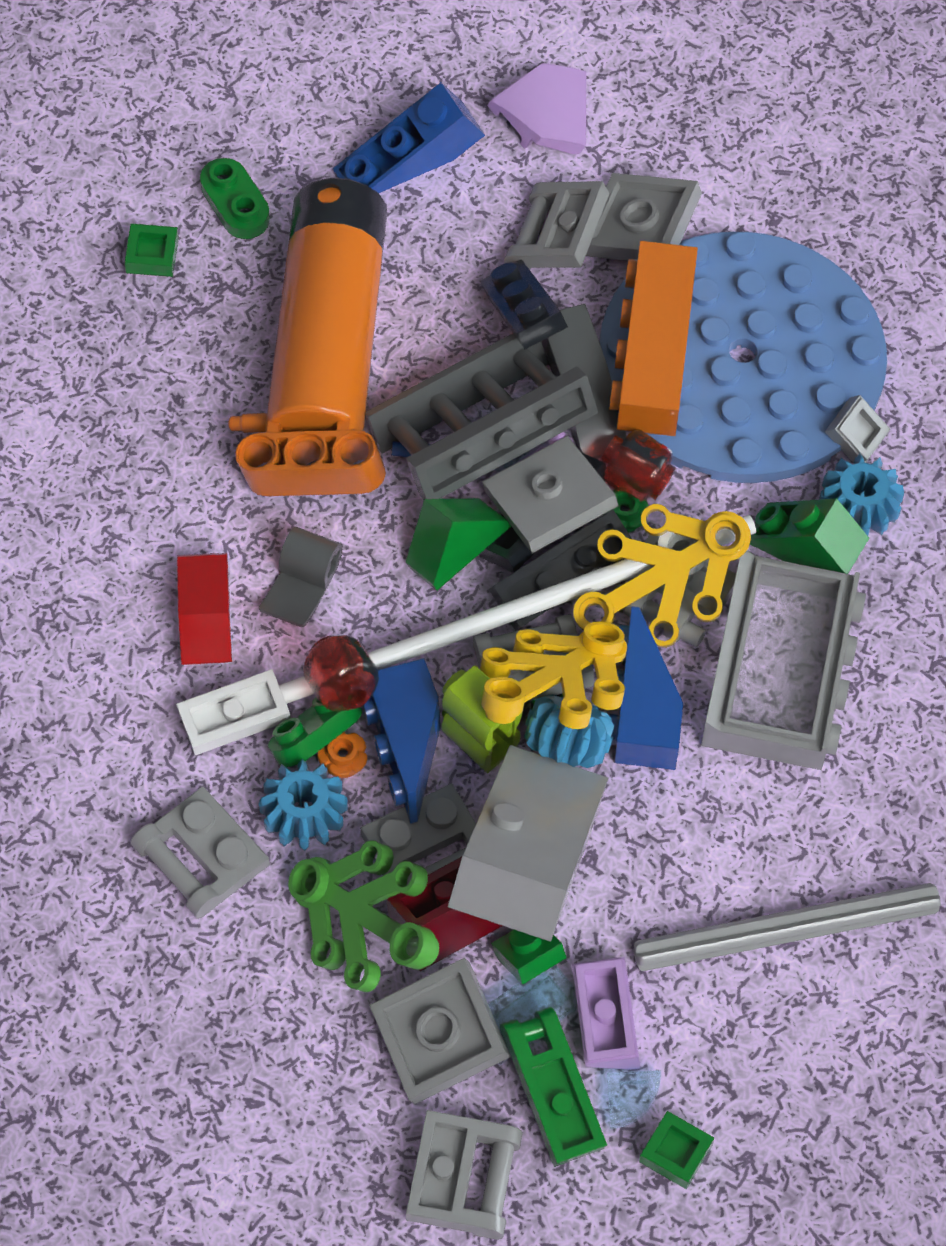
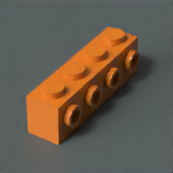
M640 241L638 260L628 259L625 288H634L633 300L623 299L620 328H628L629 333L628 340L618 339L615 368L624 369L623 381L613 380L609 407L610 410L619 411L617 430H641L644 433L676 436L698 247Z

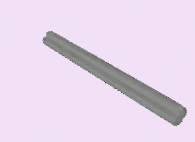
M932 883L642 939L634 943V958L639 970L648 971L936 914L941 906L940 896L937 887Z

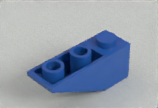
M440 82L336 165L333 170L338 178L350 179L366 184L378 193H381L454 161L483 138L485 134L465 104Z
M632 606L629 625L619 624V628L624 633V640L627 643L625 669H617L618 680L625 686L623 701L620 706V715H609L612 718L611 722L614 724L611 735L613 737L611 745L616 746L614 763L676 770L683 701L640 608Z
M424 658L378 670L379 681L376 690L361 705L367 726L375 724L379 733L373 736L381 766L390 764L393 775H389L387 778L394 805L404 804L410 824L418 822L441 729L439 697ZM365 673L367 686L368 682L371 680V677H368V674Z

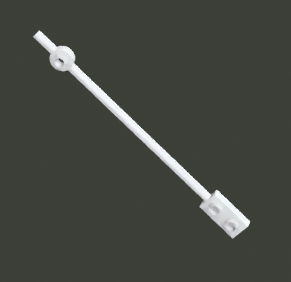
M750 515L743 516L742 518L748 524L751 535L755 534L756 528ZM721 529L716 534L715 539L722 546L735 541V534L729 529ZM667 531L659 537L658 546L679 550L685 549L698 540ZM625 559L368 652V659L370 656L377 669L381 670L574 600L585 593L596 592L637 577L654 566ZM706 561L690 569L689 575L698 572L705 565ZM359 656L280 685L277 682L273 669L177 703V709L194 754L198 755L278 726L283 721L291 718L287 707L288 703L343 684L344 682L341 677L350 672L352 666L355 670L352 680L365 676L367 672L363 671Z

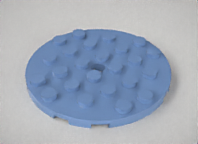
M720 232L681 241L679 245L698 247L676 436L646 433L658 443H654L650 439L645 443L650 447L659 449L654 451V454L659 453L658 457L668 455L670 459L667 462L680 469L684 466L709 474L711 479L734 483L778 481L810 472L826 464L833 455L841 451V446L835 443L825 431L849 398L861 395L875 411L883 390L887 368L886 342L880 320L870 300L860 286L834 262L804 245L784 238L753 232ZM626 279L614 293L607 307L599 341L612 382L613 380L623 381L624 369L615 368L618 339L628 340L629 333L628 328H620L623 299L633 300L634 288H625ZM738 345H741V348L751 350L756 357L747 363L738 362L731 357L730 352L736 349ZM656 444L665 445L672 451V453L668 452L667 450Z

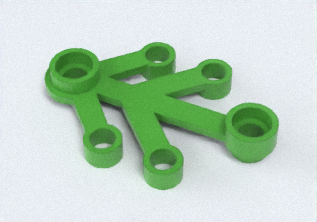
M374 840L365 842L359 851L334 863L321 857L304 859L294 866L288 881L291 895L299 905L309 910L313 938L311 948L312 962L316 966L328 970H337L346 959L345 983L348 987L362 992L374 990L381 977L378 964L368 960L363 927L390 943V955L393 961L399 965L419 970L431 965L439 953L438 940L429 928L411 922L400 924L373 907V905L399 893L412 897L418 896L424 891L428 882L426 869L409 861L400 862L392 872L384 875L393 864V851L389 846ZM378 852L377 859L373 864L374 856ZM364 871L378 876L384 875L350 892L339 885ZM412 873L411 881L407 885V879L409 875ZM329 905L339 911L343 941L333 938ZM331 947L330 955H329V957L327 958V952H328L329 948ZM364 969V976L360 981V975Z

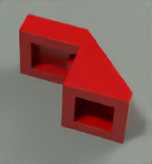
M228 554L177 555L181 665L232 662Z

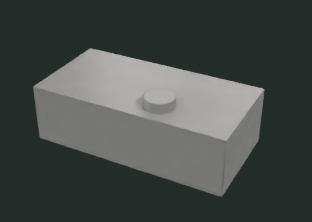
M510 745L462 856L448 907L551 942L590 837L608 777L578 767H572L563 762L557 763L554 759L542 757L539 754Z

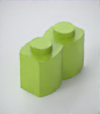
M474 665L467 672L464 670L457 671L443 686L442 716L444 718L441 728L443 733L480 768L489 773L504 760L510 745L518 746L521 733L517 727L522 713L513 722L508 724H499L489 720L485 715L481 702L484 685L490 678Z

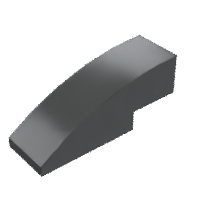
M585 304L562 309L560 311L568 328L541 341L551 372L558 377L578 366L588 377L598 413L570 428L575 444L581 453L596 459L629 451L628 447L621 445L627 437L626 431L617 430L619 411L609 409L612 380Z

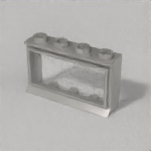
M748 550L739 558L701 746L822 770L826 754L836 755L842 725L832 723L835 709L844 711L850 683L849 680L840 679L843 665H853L858 637L849 635L851 621L860 623L866 593L857 592L859 572H855L854 575L755 556Z

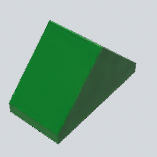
M479 498L424 499L406 558V564L413 572L438 591L511 526L508 520Z

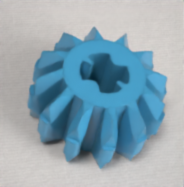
M859 453L855 457L853 464L841 458L836 463L834 471L828 470L823 478V490L820 492L819 499L837 498L867 536L869 535L870 527L880 535H883L884 531L888 529L889 522L895 523L900 516L902 509L900 503L904 497L903 485L896 483L898 478L896 469L881 470L883 465L881 457L872 464L865 463L864 458Z
M551 694L535 700L533 709L529 710L525 723L527 728L524 738L527 740L526 744L532 750L538 751L542 757H549L557 763L563 762L572 767L579 765L590 768L603 763L605 754L609 752L613 740L611 735L614 729V724L611 722L612 718L607 713L599 711L597 706H592L589 725L583 729H571L562 725L558 719L563 697Z
M302 759L298 763V771L291 772L281 764L278 769L279 780L266 778L263 785L266 796L261 797L259 800L260 813L266 816L264 827L268 834L279 832V842L283 846L289 844L294 837H298L300 848L305 851L310 844L309 837L315 836L320 843L326 846V843L329 841L328 830L340 831L344 824L341 814L348 810V799L345 795L340 794L343 791V785L339 776L328 778V769L323 763L313 772L308 771V765ZM302 801L312 802V806H308L307 802H305V808L295 807L294 804L298 802L302 807Z

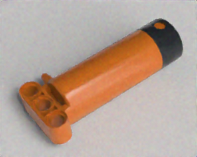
M341 178L315 180L302 187L294 198L267 413H247L241 416H231L228 421L231 431L255 433L245 437L238 444L235 456L247 485L257 495L364 494L377 489L383 483L386 475L385 466L372 436L364 431L386 231L387 204L377 191L366 184L354 180ZM359 460H364L361 463L354 464Z

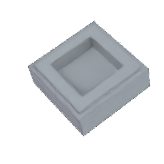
M861 395L849 398L825 432L835 443L841 446V450L853 463L859 453H861L866 463L890 431V428Z

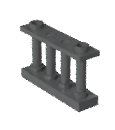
M512 333L366 411L365 415L377 448L382 454L391 449L392 441L400 442L411 454L406 459L418 493L424 500L440 499L594 416L598 413L588 377L578 366L556 377L546 367L549 364L542 342L524 350ZM528 376L538 388L514 400L504 388ZM485 398L496 408L495 411L474 422H471L462 412ZM444 421L454 433L432 445H429L419 435Z

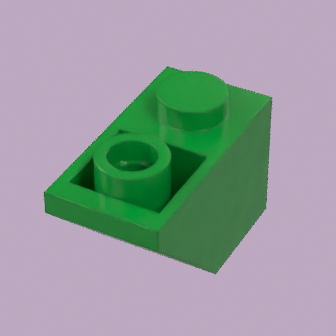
M837 498L770 502L755 517L756 533L751 535L750 545L784 562L848 574L868 542L869 537Z

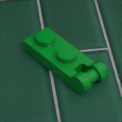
M547 1007L536 1011L534 1014L535 1018L519 1023L517 1019H513L500 1024V1032L511 1054L552 1164L556 1167L603 1150L607 1146V1142L557 1014L552 1007ZM542 1038L547 1045L548 1051L533 1056L528 1043Z

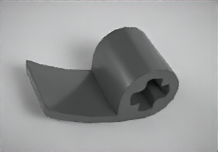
M293 527L281 550L279 558L280 574L259 605L260 612L293 625L305 627L316 611L339 566L343 545L302 528Z

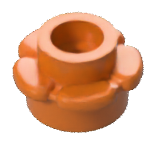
M344 731L318 751L317 758L320 765L323 763L327 767L329 774L335 777L339 776V778H348L365 767L368 760V755L365 753L367 745L360 735L356 733L346 734ZM346 750L348 754L342 757L339 756L338 752Z

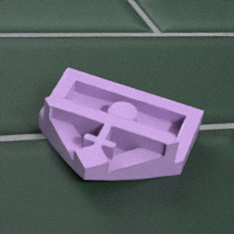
M542 63L498 94L487 105L496 117L503 114L521 135L519 144L524 149L534 141L535 144L570 154H580L586 146L587 71Z

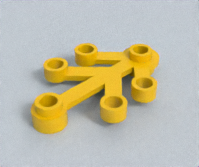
M660 504L647 506L642 512L641 524L649 535L661 536L668 531L698 540L681 551L629 539L622 532L614 529L603 532L598 539L597 547L600 555L605 560L615 562L624 558L654 567L606 595L599 592H588L579 597L573 610L577 625L584 631L585 626L590 623L585 618V612L592 605L602 607L604 617L601 621L612 624L615 613L665 585L657 618L650 623L649 630L658 647L667 648L672 646L679 637L677 619L690 569L709 559L703 591L694 597L692 609L694 615L700 621L712 622L718 619L723 610L720 596L729 562L742 557L748 550L751 541L749 526L738 514L722 511L713 514L706 521L671 513L665 506ZM655 511L663 513L666 517L665 524L658 529L651 528L646 522L648 515ZM721 529H729L735 534V541L730 546H721L717 543L715 537ZM609 537H617L622 541V549L616 554H608L603 549V544ZM705 597L713 598L717 603V609L711 615H704L698 610L699 601ZM668 623L673 627L674 632L669 640L661 641L655 637L654 629L658 624Z
M602 621L587 624L579 636L546 634L536 630L524 629L516 633L513 652L498 647L484 650L480 670L490 678L484 685L481 702L486 717L499 724L511 723L522 713L525 702L561 682L563 700L561 701L558 717L560 723L571 729L586 728L590 722L592 704L585 696L581 670L590 665H594L597 676L591 697L593 704L605 710L618 709L622 705L625 686L618 680L615 663L621 662L626 656L627 643L624 640L623 631L614 624ZM544 650L565 652L568 654L565 656L544 654ZM511 670L535 671V673L521 681L508 678Z

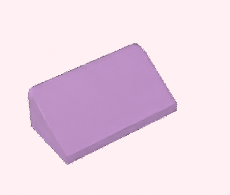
M625 957L572 964L586 1067L625 1070L640 1069Z

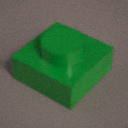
M130 224L125 256L126 273L173 277L179 240L178 227Z
M513 929L491 943L499 962L522 985L567 958L562 942L554 935L550 942Z
M667 1111L642 1151L639 1163L687 1189L713 1146L715 1138Z

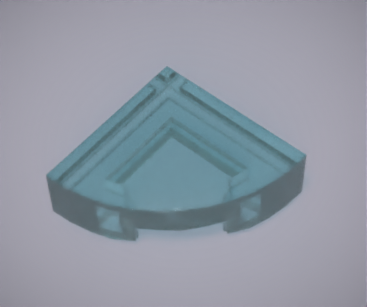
M661 1070L607 1072L606 1082L610 1129L628 1126L642 1118L652 1107L651 1103L657 1097L656 1095L659 1091Z

